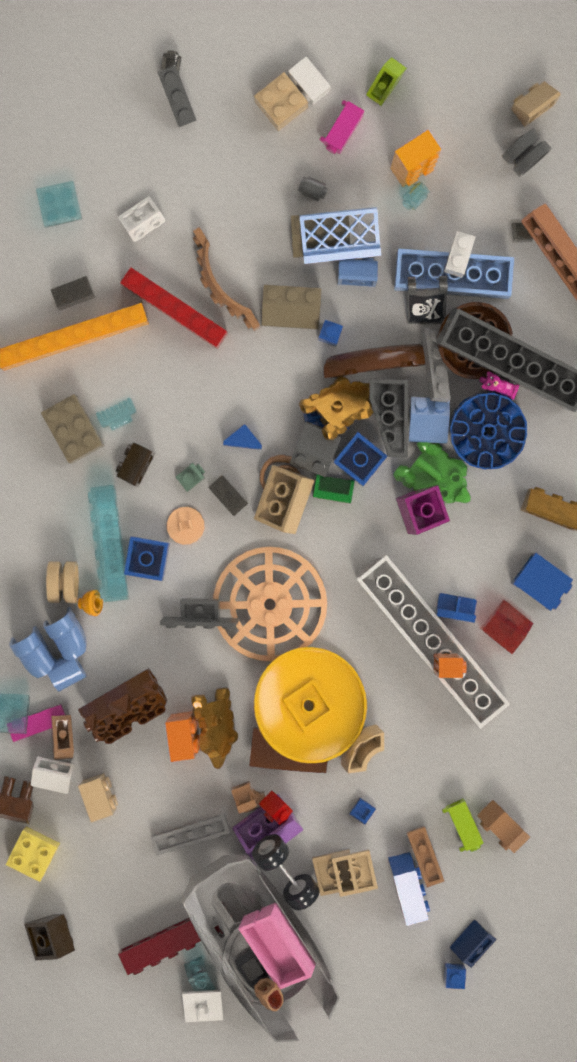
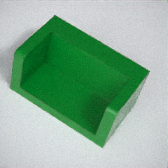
M317 474L313 498L351 504L355 481L323 477Z

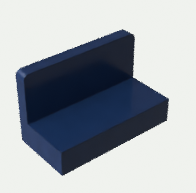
M473 920L452 943L450 949L463 963L472 968L497 939L485 930L478 921Z

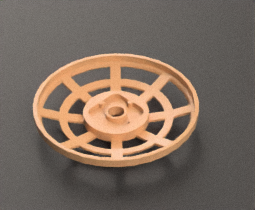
M262 547L247 551L228 564L216 583L213 599H219L221 586L228 573L231 572L238 580L232 589L230 601H220V609H230L232 618H238L236 609H247L251 617L244 626L240 621L238 622L236 627L239 629V632L232 639L222 626H217L221 635L231 647L249 658L260 661H273L280 656L275 655V644L285 642L295 635L304 641L298 648L308 647L312 644L320 633L325 621L327 597L322 579L316 569L306 559L291 550L280 547ZM265 553V565L253 567L244 574L236 567L239 562L250 556ZM272 553L290 556L298 560L302 565L294 573L284 566L273 564ZM265 570V582L254 585L248 579L254 573ZM273 570L283 572L289 575L290 578L283 585L274 582ZM307 570L311 572L318 584L321 599L309 598L307 588L301 580L302 575ZM295 583L299 585L304 600H292L288 590ZM243 584L251 592L247 601H236L237 592ZM267 599H273L276 604L275 608L272 610L266 609L264 602ZM304 607L302 618L297 625L289 618L292 608ZM310 607H321L318 624L309 637L302 628L308 619ZM284 623L292 630L282 637L274 638V627ZM256 624L266 627L267 639L257 637L249 631ZM246 636L254 642L267 644V656L249 652L240 647L238 643Z

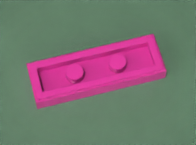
M62 704L8 723L7 727L13 742L51 729L52 716L65 715Z

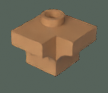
M250 781L231 788L239 814L253 811L266 796L264 791H255Z

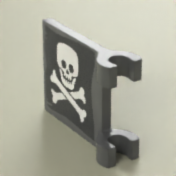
M439 276V288L416 289V277H408V324L443 322L446 317L447 276Z

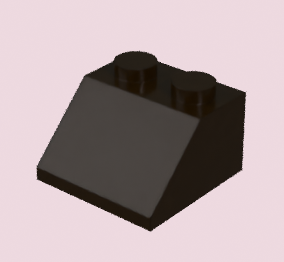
M133 442L132 445L129 444L124 452L126 458L124 462H119L115 472L118 473L116 477L139 487L155 453Z
M54 914L24 924L35 961L55 960L75 951L73 938L70 935L68 922L64 914Z

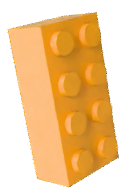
M430 131L423 132L395 151L390 169L402 187L406 185L410 187L418 181L421 175L427 176L434 171L433 168L438 162L437 159L439 158L441 148Z

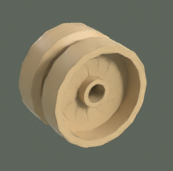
M60 561L48 562L46 577L48 603H60L62 595L66 603H77L79 594V569L77 561H66L63 568Z

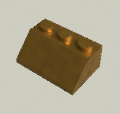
M539 487L528 489L520 509L521 511L577 531V502L570 500V503L565 502L562 496L554 493L552 496L545 494L546 490Z

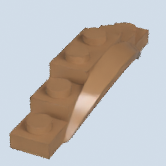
M200 227L193 231L195 236L192 239L198 248L202 247L196 251L199 256L196 260L201 268H203L200 272L202 277L199 279L205 288L209 287L212 294H210V297L214 304L219 303L221 307L227 305L226 308L231 317L236 316L239 319L245 316L243 321L247 328H252L253 331L258 330L260 324L251 309L231 299L217 283L209 264L208 249L210 243Z

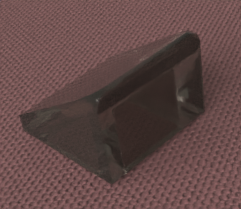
M512 223V243L533 241V237L523 223Z

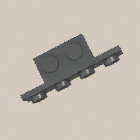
M182 598L180 600L181 617H163L160 625H166V628H176L177 626L195 628L196 626H203L205 629H212L215 626H222L223 629H232L238 624L239 618L220 617L219 599Z

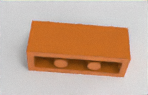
M434 654V674L437 677L463 678V673L467 671V664L460 655Z

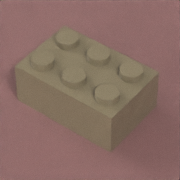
M73 394L41 412L69 464H73L105 446L77 395Z

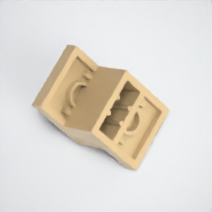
M350 849L312 857L320 896L339 892L340 897L378 889L369 849L350 853Z

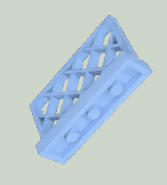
M377 207L299 215L304 264L381 256ZM373 213L374 219L369 225L361 220L365 214ZM348 215L356 219L350 227L342 222L345 216ZM332 217L337 221L331 229L322 224L326 218ZM304 220H313L317 225L312 231H309L304 226ZM358 222L366 227L360 236L352 230ZM339 224L347 229L341 238L333 232ZM319 226L327 231L322 240L314 235ZM370 230L375 234V241L367 242L363 237ZM349 232L357 237L353 244H348L344 241ZM330 234L338 240L334 246H328L324 242ZM311 236L319 242L315 248L306 247V242Z

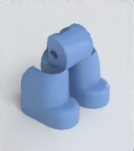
M71 607L67 608L66 615L53 624H49L48 620H46L43 625L48 636L53 639L62 655L61 658L55 659L52 656L37 626L33 627L32 633L25 639L17 642L13 637L9 643L14 655L20 659L25 669L36 678L48 675L58 692L87 677L77 659L86 652L87 640L84 630Z

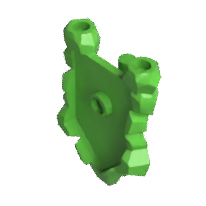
M418 442L416 445L422 454L411 468L400 465L393 474L396 481L402 482L403 486L411 489L413 487L415 491L438 485L445 503H468L471 500V496L466 488V478H463L467 476L468 466L463 460L448 457V454L441 450L442 447L439 443Z

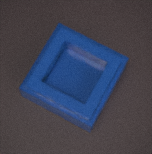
M359 798L349 814L366 825L376 808L362 798Z

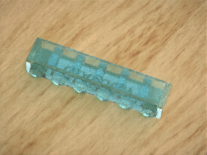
M115 485L91 487V492H88V500L93 505L90 517L91 522H95L96 529L93 530L94 542L97 541L98 549H95L96 561L99 560L100 568H97L98 579H102L100 597L101 599L104 598V602L128 600L129 593L127 577L124 575L125 560Z

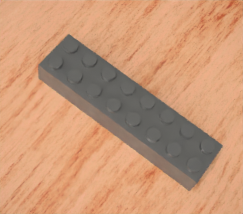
M452 308L435 344L520 385L522 388L568 411L576 412L577 369L458 308Z

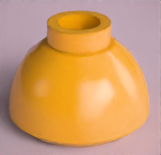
M90 590L85 593L82 598L78 599L79 609H83L90 616H98L103 608V599L98 590Z

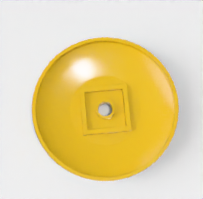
M303 647L280 655L263 671L254 693V716L263 738L275 751L293 761L321 763L340 756L355 743L365 723L367 699L360 677L346 660L322 648ZM306 700L311 701L313 704L311 711H307L304 708Z

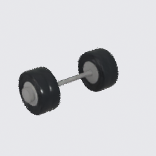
M271 834L262 838L253 848L252 857L254 861L264 871L274 870L278 867L281 868L290 880L283 890V897L292 909L299 911L310 907L317 900L320 893L317 883L308 874H301L293 878L282 865L289 855V847L281 836Z

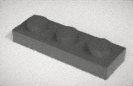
M176 65L157 71L178 127L197 121Z

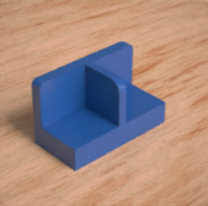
M440 593L436 615L475 623L477 600Z

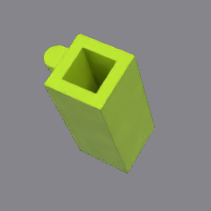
M463 798L441 809L443 813L449 812L463 843V846L459 847L460 852L465 850L473 852L481 848L480 845L484 844Z

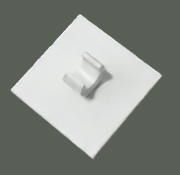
M221 990L182 992L185 1022L224 1020Z

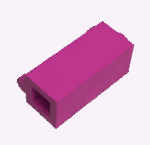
M342 101L341 105L344 106V109L327 137L321 136L319 139L324 143L326 149L333 154L336 152L341 154L364 116L365 111L349 101Z

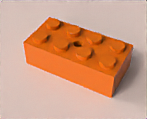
M192 711L171 714L165 722L171 762L195 759L196 754L200 750L199 734L196 733L199 727L198 720L195 719Z

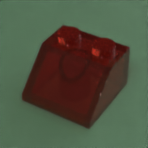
M503 599L480 630L507 652L513 654L524 641L534 623Z

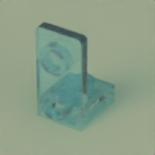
M202 956L184 964L188 981L194 991L217 990L207 973Z

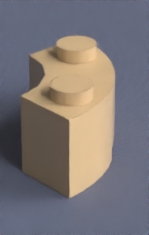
M377 724L362 729L355 743L342 754L341 766L347 773L366 771L370 759L375 754L384 751V732Z

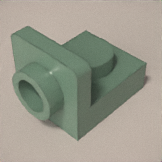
M192 462L190 466L176 476V479L188 492L205 479L203 475L205 471L199 463L195 465Z

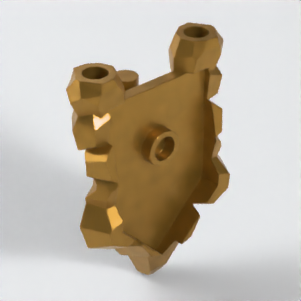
M343 376L336 378L328 388L320 390L319 395L317 393L312 394L308 399H301L299 403L300 410L304 414H310L316 410L322 417L321 422L325 425L322 429V434L326 440H334L338 434H343L347 427L354 423V420L367 419L374 413L369 399V383H362L360 381H353L351 383L349 379Z
M229 688L216 689V700L207 703V699L203 694L191 696L192 712L195 719L198 720L199 728H201L199 747L203 753L209 756L215 769H220L223 766L232 745L238 739V733L235 731L234 722L232 721L234 714L230 710Z

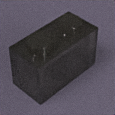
M87 276L50 289L56 306L60 311L96 297Z
M223 475L208 487L234 517L248 505L246 500Z

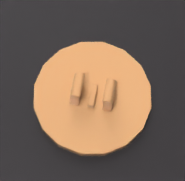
M180 507L174 510L167 521L169 536L175 542L182 545L198 541L205 529L202 515L196 509L190 507Z

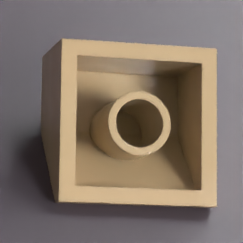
M545 81L540 85L536 83L529 89L528 94L525 96L521 94L513 101L514 104L511 110L523 126L526 127L553 107L561 94Z

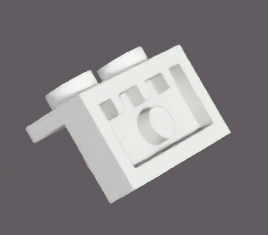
M150 196L118 217L134 242L143 238L165 222L163 215Z

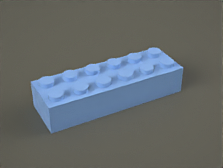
M398 248L395 291H408V277H416V289L439 288V276H447L448 295L509 299L511 297L514 257L470 254L465 274L461 278L444 272L449 252Z

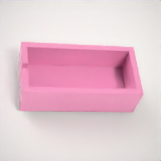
M276 902L261 908V911L256 910L244 915L238 929L271 979L280 989L312 977L316 963Z

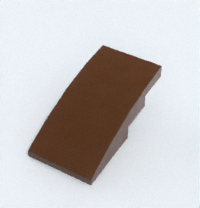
M253 728L250 767L312 773L327 772L328 761L301 763L288 759L275 751L266 742L259 728Z

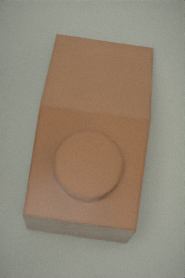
M71 715L52 716L54 760L73 758L74 745Z

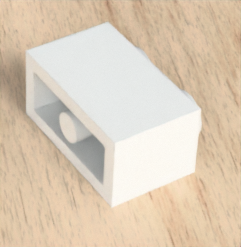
M307 57L303 58L288 71L290 80L298 87L301 94L312 106L330 92L331 86Z
M459 231L456 232L444 269L445 273L461 278L464 276L475 236Z
M38 756L32 771L31 786L68 794L73 781L75 765Z

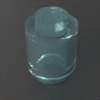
M420 181L417 184L414 183L402 196L403 206L408 210H416L428 197L429 189Z

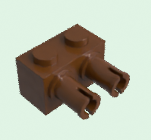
M4 776L0 792V818L29 824L34 808L33 801L30 800L34 786H31L30 781L29 785L28 781H23L20 795L16 798L12 796L16 779L12 777L9 779V777Z

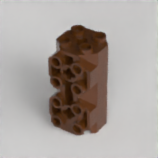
M149 668L78 709L81 717L86 720L83 722L88 732L92 731L96 742L104 741L106 744H112L114 741L131 733L133 722L144 725L165 712V705L168 701L167 697Z

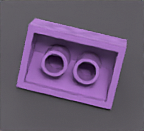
M260 806L232 829L247 855L254 861L252 857L253 848L262 838L271 834H277L287 843L304 830L293 813L279 825L275 820L271 823L263 815L265 811Z

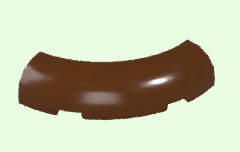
M421 344L393 345L333 355L325 362L324 378H338L397 367L425 365L423 346Z

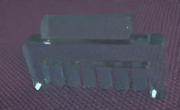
M127 398V402L123 400L124 407L121 402L118 405L115 404L114 408L111 406V413L108 408L105 411L102 410L101 414L97 412L96 416L101 427L110 426L113 431L132 422L131 415L135 414L137 410L131 398Z

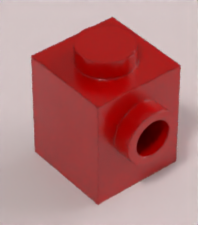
M272 790L259 803L265 811L263 815L271 823L275 820L281 825L293 812Z

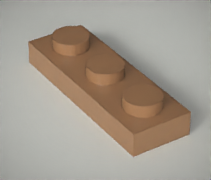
M425 826L406 832L426 887L444 882L445 880Z

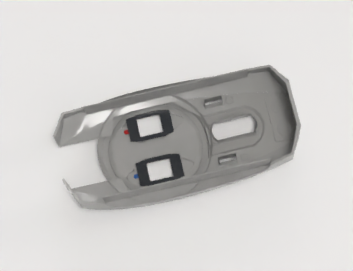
M223 855L190 878L181 899L209 956L246 1011L275 1042L299 1041L280 1009L278 1011L268 1010L255 995L254 986L261 979H272L238 928L241 921L234 922L221 902V895L226 891H233L248 914L256 910L261 911V908H263L257 901L258 897H261L266 904L264 907L276 902L314 959L316 965L311 978L280 989L283 994V1002L296 995L307 983L330 1020L340 997L329 970L301 921L260 868L247 855ZM217 925L220 927V929H221L222 932L224 933V934H222L221 936L218 934V932H217L216 929L214 928V927L217 926ZM254 958L264 973L250 981L241 966Z

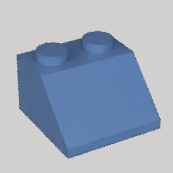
M364 257L362 260H339L337 285L376 287L378 261H374V258Z
M411 397L409 407V442L447 444L450 401L446 403L430 401L428 397Z

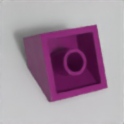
M438 485L412 491L396 498L408 534L418 535L450 521Z

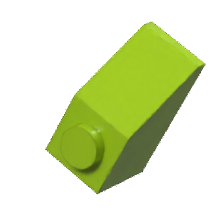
M391 57L382 66L366 96L382 106L399 83L407 68Z

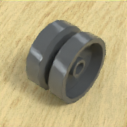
M535 128L519 137L502 155V158L508 164L514 163L520 158L513 168L519 177L528 172L552 149L546 141H542L534 147L541 136Z

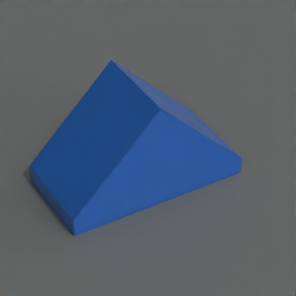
M245 424L223 442L224 446L262 450L261 443Z

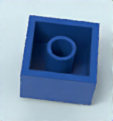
M357 432L333 464L363 487L388 456Z
M130 536L124 575L164 581L170 543Z

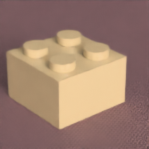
M285 72L254 95V102L277 131H280L308 108V101Z
M104 773L82 780L78 785L91 823L113 815L117 809L116 806H118L116 795H112L110 790L112 787L110 778L106 777Z

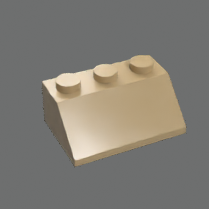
M272 465L254 520L281 532L296 534L315 480Z

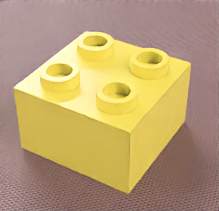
M26 826L22 830L6 865L40 882L60 843Z

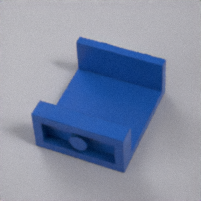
M533 552L511 584L551 611L560 605L562 601L560 600L561 596L570 591L573 586L571 584L573 579L539 554Z

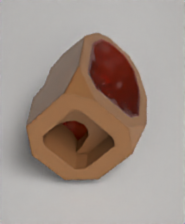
M269 978L261 979L254 986L255 995L265 1008L271 1011H278L283 1004V994L280 988Z

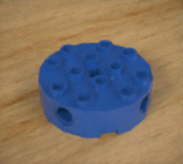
M492 391L475 393L464 399L453 411L449 423L450 442L458 456L470 466L483 470L500 469L512 463L523 451L527 438V420L521 408L507 396ZM485 427H492L490 430L492 433L490 435H488L487 433L484 434Z

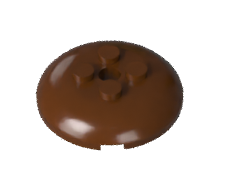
M469 302L456 307L511 336L513 334L506 316L490 304ZM449 314L445 317L440 326L438 337L447 321ZM438 345L442 361L456 375L466 379H480L482 376L487 377V372H491Z

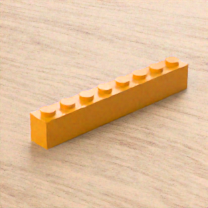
M142 303L0 348V369L6 371L148 325L149 321Z

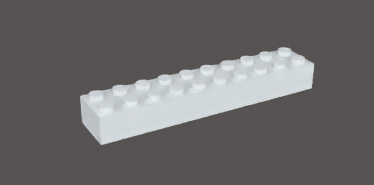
M384 555L356 579L433 673L434 654H458L466 661L467 671L463 673V678H437L480 729L510 705L387 555Z

